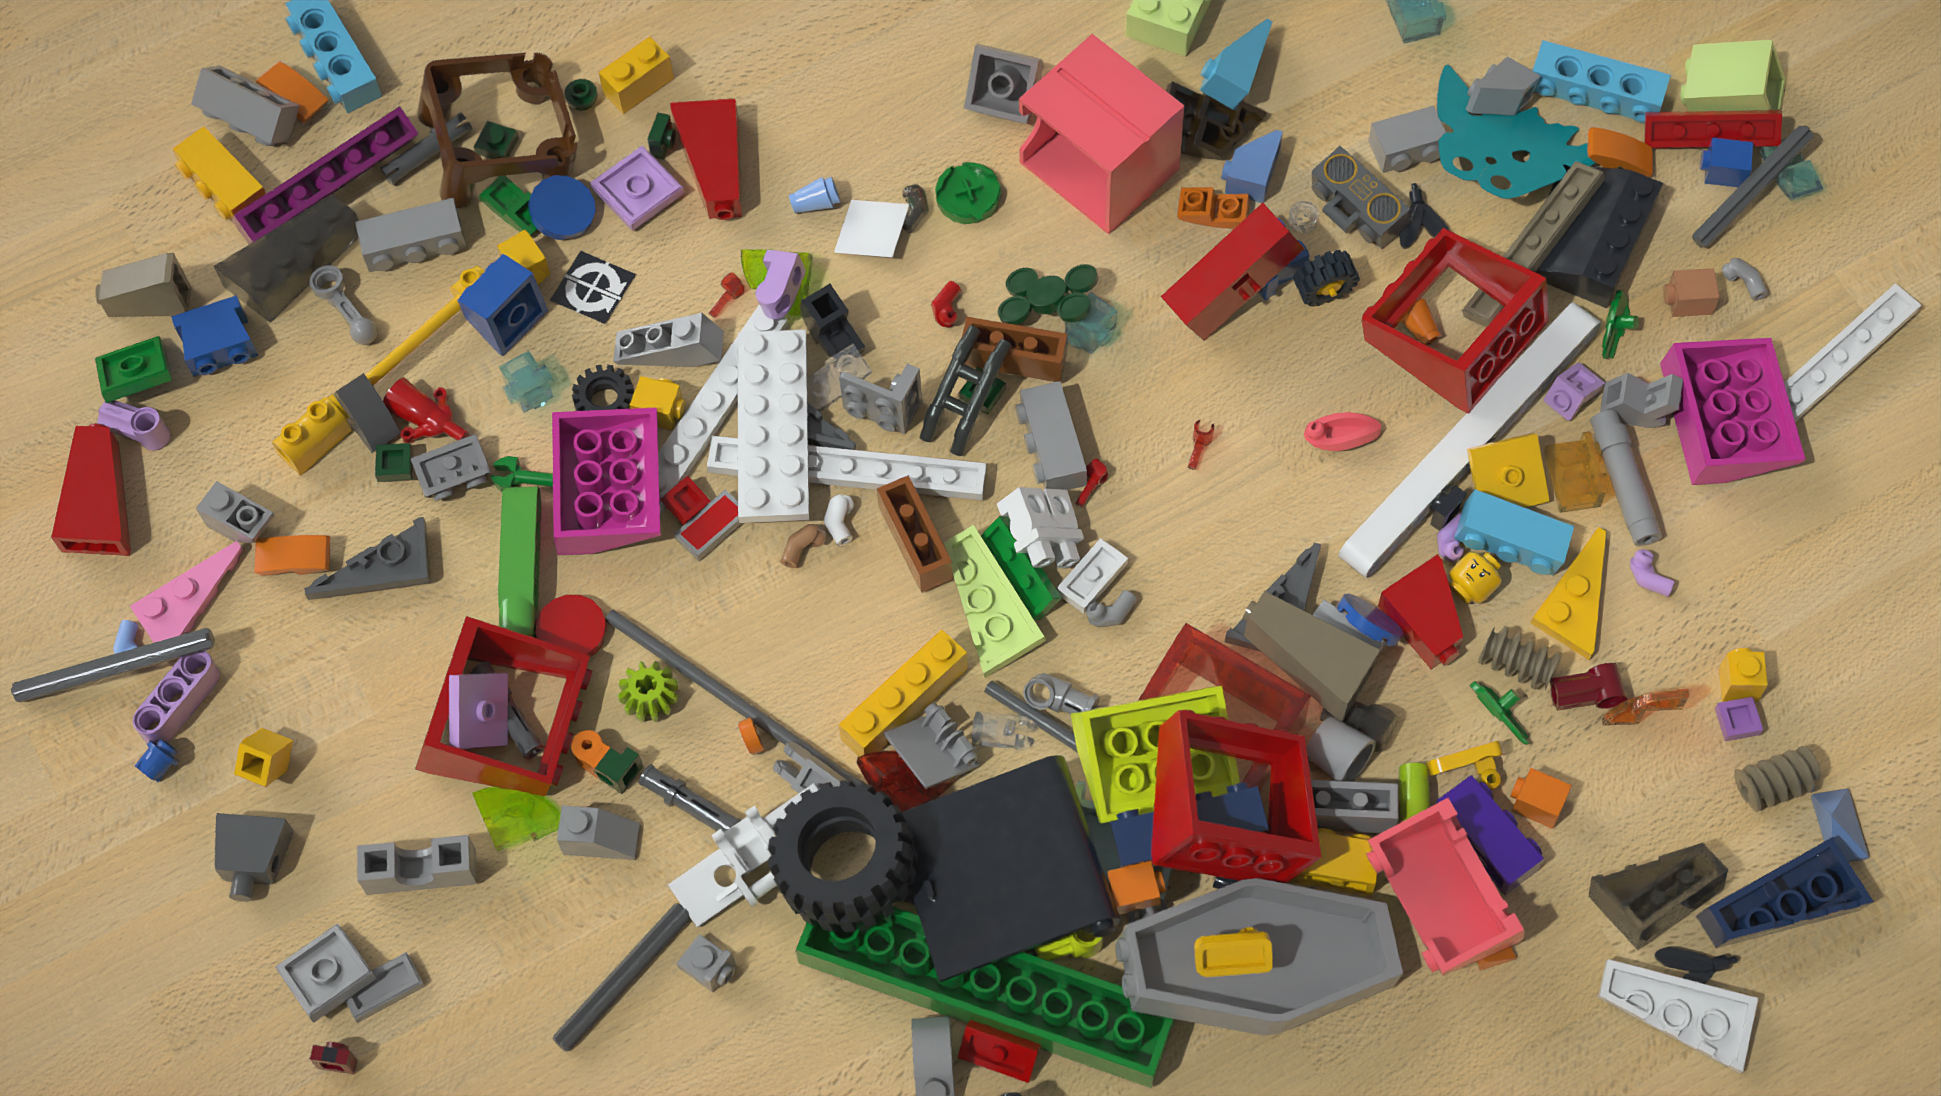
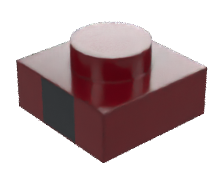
M326 1042L325 1046L313 1045L310 1055V1061L317 1069L354 1075L358 1062L353 1053L348 1050L349 1047L338 1042Z

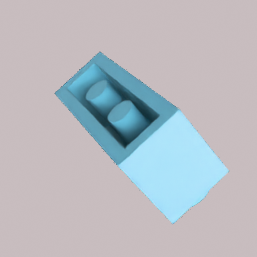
M1475 489L1464 502L1454 539L1463 542L1470 549L1485 550L1493 553L1502 561L1517 562L1530 567L1537 574L1553 576L1565 562L1574 526Z

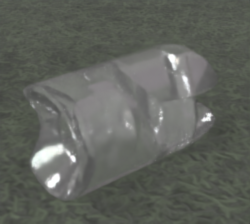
M977 711L973 721L972 743L978 746L1025 750L1031 748L1035 744V740L1026 735L1015 734L1014 731L1035 732L1038 728L1035 722L1026 716Z

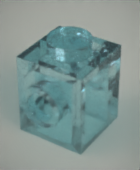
M1090 292L1087 295L1091 302L1090 313L1078 322H1065V333L1068 334V342L1077 349H1084L1092 355L1099 346L1104 347L1111 340L1114 329L1117 327V310Z
M530 351L499 366L504 383L506 384L502 386V389L511 404L517 402L523 413L530 409L540 408L549 399L553 398L550 384L554 382L553 377L545 364L541 366L537 364Z

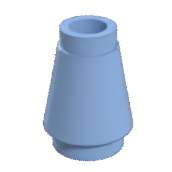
M822 176L789 195L795 214L833 208V204L840 202L832 177L824 179Z

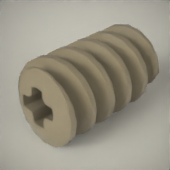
M1504 626L1498 633L1494 632V627L1481 652L1478 663L1483 665L1492 658V670L1497 671L1505 664V676L1510 677L1518 670L1519 683L1523 684L1529 677H1532V689L1536 690L1541 684L1545 683L1546 690L1559 664L1562 652L1557 651L1551 658H1548L1547 645H1543L1536 652L1534 651V639L1531 638L1523 646L1521 645V633L1518 632L1511 639H1508L1509 627Z
M1800 746L1796 751H1786L1782 756H1772L1769 761H1758L1756 766L1746 765L1742 770L1735 769L1737 787L1743 799L1749 803L1755 812L1761 810L1760 799L1768 807L1774 806V794L1781 802H1786L1788 800V789L1796 798L1802 794L1800 785L1808 793L1814 792V780H1819L1820 778L1819 763L1811 750L1806 746Z

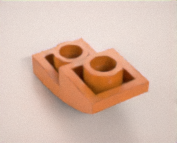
M281 61L256 80V84L300 105L296 117L303 124L323 109L329 101L312 83Z
M1596 127L1588 129V157L1604 168L1615 169L1621 166L1625 170H1632L1647 177L1653 175L1652 147L1616 131Z
M1183 187L1180 191L1177 217L1179 220L1198 225L1234 229L1249 216L1251 200L1249 194H1216L1214 187Z
M291 535L256 539L254 573L266 576L286 572L303 575L329 571L331 537L327 535Z

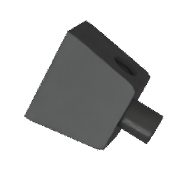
M217 813L215 871L222 880L232 882L229 898L236 901L249 902L252 899L254 884L271 885L276 881L294 831L285 818Z

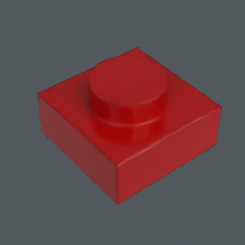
M686 476L660 499L683 526L711 502L689 476Z

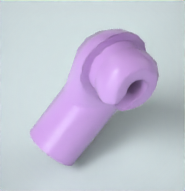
M1461 513L1456 515L1437 533L1438 552L1444 560L1449 562L1458 560L1464 552V549L1460 548V542L1454 539Z

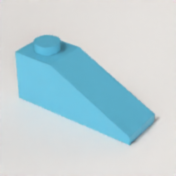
M1269 19L1264 20L1226 47L1214 60L1210 58L1201 71V76L1204 79L1200 91L1234 109L1250 91L1272 21Z

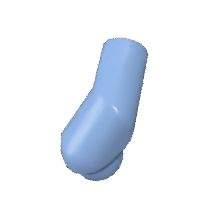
M129 620L121 621L113 647L114 654L138 647L134 642L138 629L137 623Z

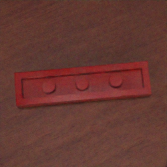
M1781 110L1645 112L1644 143L1652 148L1709 147L1712 138L1753 142V146H1779L1781 144Z

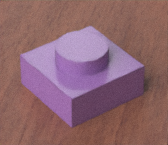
M1753 697L1717 703L1715 711L1725 742L1761 735L1763 727Z

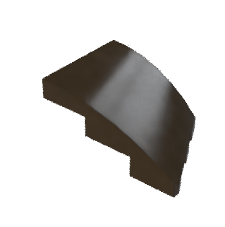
M1173 81L1167 85L1165 90L1184 105L1181 154L1221 159L1267 113L1244 101H1241L1234 109H1231L1205 93L1199 94Z

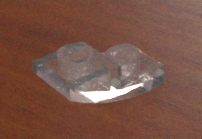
M854 344L824 361V367L807 377L808 403L817 411L821 412L842 397L839 381L842 372L863 380L872 373Z

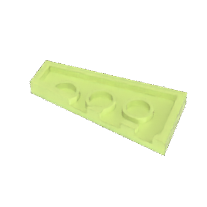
M974 525L944 542L945 549L952 561L953 576L958 587L980 665L986 678L1044 643L1046 639Z

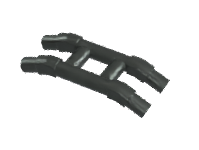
M972 325L968 327L952 354V359L932 404H930L923 421L924 425L919 436L925 442H932L937 426L945 411L944 408L963 416L956 428L950 452L956 456H963L966 444L975 426V421L992 383L1012 347L1008 341L1000 339L994 351L991 352L987 359L983 372L965 365L964 363L967 362L973 346L981 333L977 327ZM958 377L977 385L969 404L950 396Z

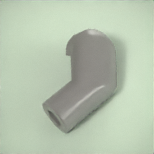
M1740 258L1730 259L1729 263L1723 265L1722 272L1726 279L1733 281L1740 277L1745 282L1753 301L1761 300L1768 295L1767 289L1756 268Z
M1124 590L1112 606H1103V604H1098L1097 602L1090 604L1086 609L1089 623L1096 627L1121 624L1136 604L1137 598L1131 592Z

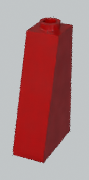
M736 98L670 102L674 128L709 219L729 220L733 217H742L739 116Z
M93 423L88 426H75L51 535L52 540L61 552L130 556L131 545L120 446L110 427L102 424Z

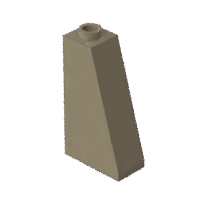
M1264 591L1258 602L1253 600L1250 602L1243 615V620L1247 621L1244 636L1338 720L1343 721L1375 669L1380 650Z

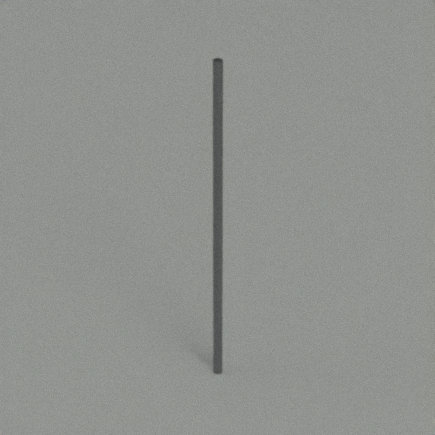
M614 609L606 616V622L746 719L751 717L755 725L785 746L790 741L800 745L809 751L811 756L821 760L846 780L853 781L857 788L860 783H865Z

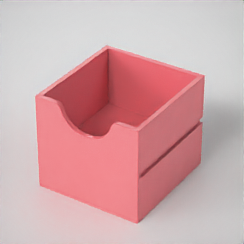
M1093 34L1019 98L1020 114L1026 116L1033 112L1037 115V121L1031 134L1020 147V163L1108 235L1180 168L1184 105Z

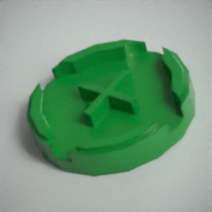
M964 162L961 166L955 168L953 165L947 168L938 178L935 187L937 206L942 214L953 222L962 224L979 223L991 217L998 209L1001 200V187L997 176L983 164Z

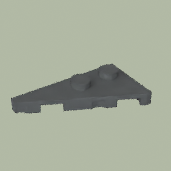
M424 517L413 520V526L395 537L393 534H390L382 539L377 546L369 547L347 560V566L329 577L324 574L314 580L309 587L305 588L307 599L312 600L430 583L427 528Z

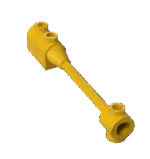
M475 265L473 268L464 270L460 275V279L450 287L454 298L365 374L372 386L461 310L457 299L468 286H471L485 272L481 267ZM333 394L323 397L319 401L310 403L307 407V412L294 423L285 425L281 430V434L272 441V445L277 455L301 476L351 432L347 422L349 415Z

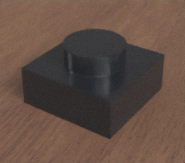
M1456 485L1448 494L1442 492L1431 506L1434 512L1430 525L1440 531L1463 509L1467 493Z

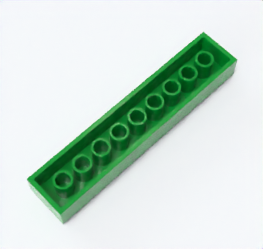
M895 907V911L887 918L884 914H881L875 918L877 924L866 928L864 923L856 925V931L844 932L841 926H837L834 932L822 929L819 922L814 926L806 923L795 949L799 964L968 1023L970 1019L1041 1044L1040 1049L1149 1088L1153 1086L1176 1019L1132 1011L1130 998H1125L1122 986L1024 952L940 982L919 916Z

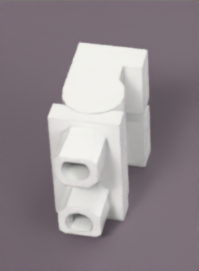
M1018 487L997 503L1001 516L1010 517L1011 534L1017 540L1014 543L1016 552L1028 553L1033 567L1042 568L1056 561L1058 568H1069L1080 560L1076 544L1082 541L1084 536L1082 530L1077 529V520L1067 490L1044 489L1042 491L1041 488Z

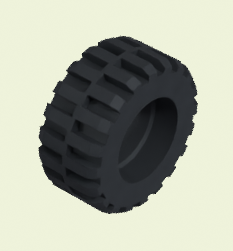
M841 780L840 786L834 787L831 782L819 785L820 790L812 793L808 789L801 793L802 800L797 804L791 801L784 809L786 817L776 820L772 829L777 837L772 836L769 838L768 851L771 854L768 859L769 869L774 876L773 880L790 908L796 914H800L805 922L812 926L817 925L819 922L823 930L832 932L836 930L837 926H841L844 932L856 931V925L862 923L868 928L877 924L875 918L881 914H884L886 918L895 911L893 904L896 901L902 903L909 894L906 884H913L917 874L913 867L918 863V852L914 846L915 840L899 807L894 805L891 798L883 791L876 793L874 787L866 783H860L859 787L856 788L853 781ZM845 832H861L875 839V849L870 861L854 876L839 881H827L812 875L811 867L816 852L833 836Z

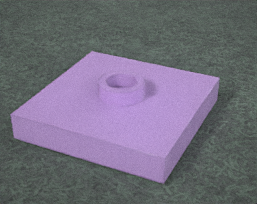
M643 146L590 182L595 193L632 231L684 194L683 187Z
M508 673L449 675L450 746L468 749L508 745Z

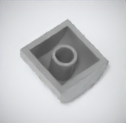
M976 44L964 109L1027 124L1033 112L1026 116L1020 114L1019 98L1042 78V59Z

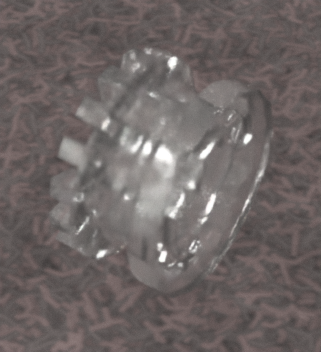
M1301 201L1295 203L1289 211L1287 220L1289 228H1291V231H1295L1296 234L1302 233L1304 235L1305 233L1313 232L1317 226L1319 211L1310 202ZM1303 213L1305 217H1309V221L1304 222L1302 218H1298V214Z

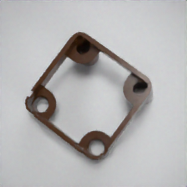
M525 52L431 61L427 64L424 70L417 117L424 126L435 129L443 166V176L439 191L441 200L453 198L457 208L466 207L472 200L475 183L495 176L535 172L541 173L545 179L552 176H571L577 151V143H574L576 135L556 70L551 71L553 63L549 57L542 53L534 52L532 60L524 61ZM510 72L516 86V93L524 102L537 104L543 102L547 96L551 97L562 137L550 138L541 142L536 149V155L483 160L478 153L469 148L452 147L446 123L450 119L453 102L461 95L462 84L460 76ZM526 83H535L540 87H532Z

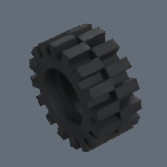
M607 364L606 370L602 369V365H595L596 372L592 373L590 368L586 369V378L579 375L577 377L578 385L573 384L572 399L576 411L631 409L630 403L635 392L633 383L628 374L625 375L624 371L620 368L615 372L613 365ZM610 389L617 393V399L611 405L599 407L592 403V396L600 390Z

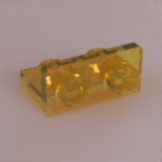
M1583 432L1581 439L1578 441L1546 445L1544 454L1559 513L1601 507L1605 494L1609 493V480L1606 473H1601L1599 465L1601 450L1599 443L1593 442L1591 432Z

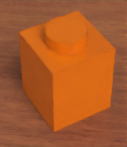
M1530 768L1526 779L1518 776L1510 797L1516 799L1512 812L1553 829L1572 785Z
M1151 861L1107 871L1111 893L1119 915L1161 905L1159 893L1166 892L1161 870L1154 871Z

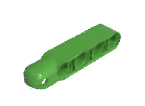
M539 486L505 487L502 491L498 581L499 627L535 638L539 598L541 491Z

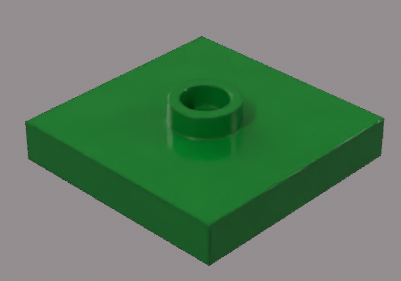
M160 336L95 358L101 394L105 403L172 381L165 346Z

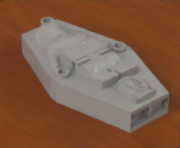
M1258 878L1238 881L1127 924L1115 944L1118 962H1123L1125 975L1122 978L1123 993L1125 998H1130L1132 1011L1258 1035L1283 1033L1390 989L1403 974L1387 903ZM1245 927H1252L1259 930V932L1264 931L1269 934L1272 944L1273 967L1269 972L1203 977L1196 971L1194 943L1199 937L1235 934Z

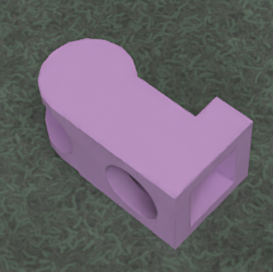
M767 250L763 262L768 272L765 280L757 287L755 295L764 314L770 319H779L789 313L806 270L798 253Z

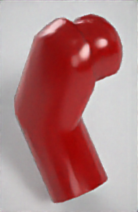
M948 281L931 303L936 323L946 328L954 325L958 319V314L954 311L952 303L962 292V289L953 281Z

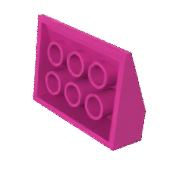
M1771 338L1673 343L1660 362L1663 377L1674 374L1683 379L1679 409L1674 411L1673 415L1692 485L1727 483L1797 465L1806 460Z
M657 408L552 412L553 524L557 556L594 554L661 536Z

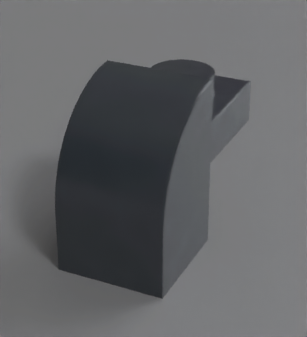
M830 283L801 300L800 311L809 333L816 344L820 343L836 368L865 351V345L847 320L849 310Z

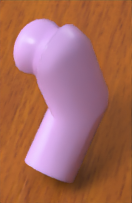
M1645 549L1636 551L1634 557L1630 560V568L1638 585L1668 597L1674 580L1655 573L1652 565L1654 556L1650 551Z

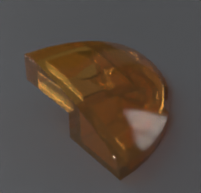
M1679 686L1642 693L1625 700L1609 710L1603 716L1602 724L1603 726L1635 725L1640 723L1645 711L1682 710L1689 697V691L1686 687Z

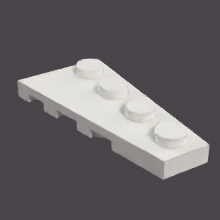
M1606 960L1598 994L1599 999L1740 1074L1743 1072L1758 998L1625 963Z

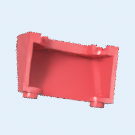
M1449 798L1369 839L1368 842L1372 851L1366 853L1375 872H1384L1427 950L1421 952L1429 969L1432 973L1439 970L1442 976L1524 940V929L1515 913L1508 914V904L1500 896L1469 842L1467 833L1456 818L1458 814Z

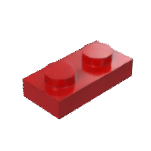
M970 1019L966 1025L957 1058L1029 1083L1034 1072L1041 1044Z

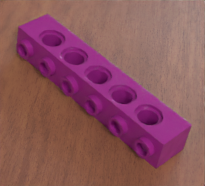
M399 106L236 213L232 218V222L252 248L415 140L419 133Z

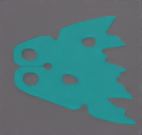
M1450 65L1444 66L1437 92L1438 119L1452 128L1454 132L1444 133L1438 140L1441 164L1448 173L1465 181L1478 179L1483 190L1497 197L1509 199L1522 196L1563 179L1567 173L1563 165L1571 167L1575 161L1587 166L1596 163L1588 157V143L1579 146L1566 145L1572 135L1579 131L1578 127L1573 125L1563 126L1559 123L1545 124L1544 119L1538 116L1537 107H1532L1515 115H1470L1466 110L1470 96L1467 95L1469 88ZM1518 150H1525L1530 152V157L1528 161L1522 163L1513 159L1512 153ZM1456 157L1467 158L1473 163L1474 167L1470 171L1459 170L1453 165V159ZM1493 157L1497 162L1496 164H1489L1485 158ZM1496 175L1503 176L1511 182V187L1506 190L1496 188L1490 179Z

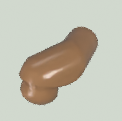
M808 524L790 535L780 563L789 568H796L803 548L809 544H812L814 547L821 546L826 539V532L823 529H819L817 524Z

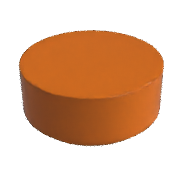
M752 718L740 721L738 727L749 753L755 755L764 751L762 740Z

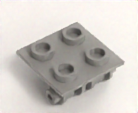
M935 702L924 710L927 714L926 716L884 733L885 737L925 789L980 766V763L977 761L978 756L976 755L977 749L975 746L969 743L962 730L956 731L958 728L957 723H949L951 718L945 712V708L942 705L938 706Z

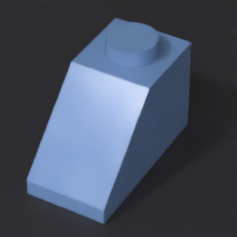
M1275 130L1235 149L1232 161L1226 160L1222 171L1221 179L1226 180L1225 194H1249L1250 200L1264 203L1280 153L1283 131Z

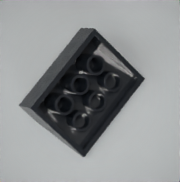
M1563 165L1566 172H1568L1571 167ZM1590 166L1604 172L1605 181L1535 273L1545 277L1547 284L1607 308L1656 205L1663 182L1632 170ZM1561 180L1554 182L1549 195Z

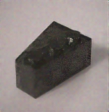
M1700 843L1658 856V860L1639 866L1635 863L1625 866L1623 871L1603 876V874L1591 877L1588 897L1637 950H1640L1724 890L1728 868L1704 843Z

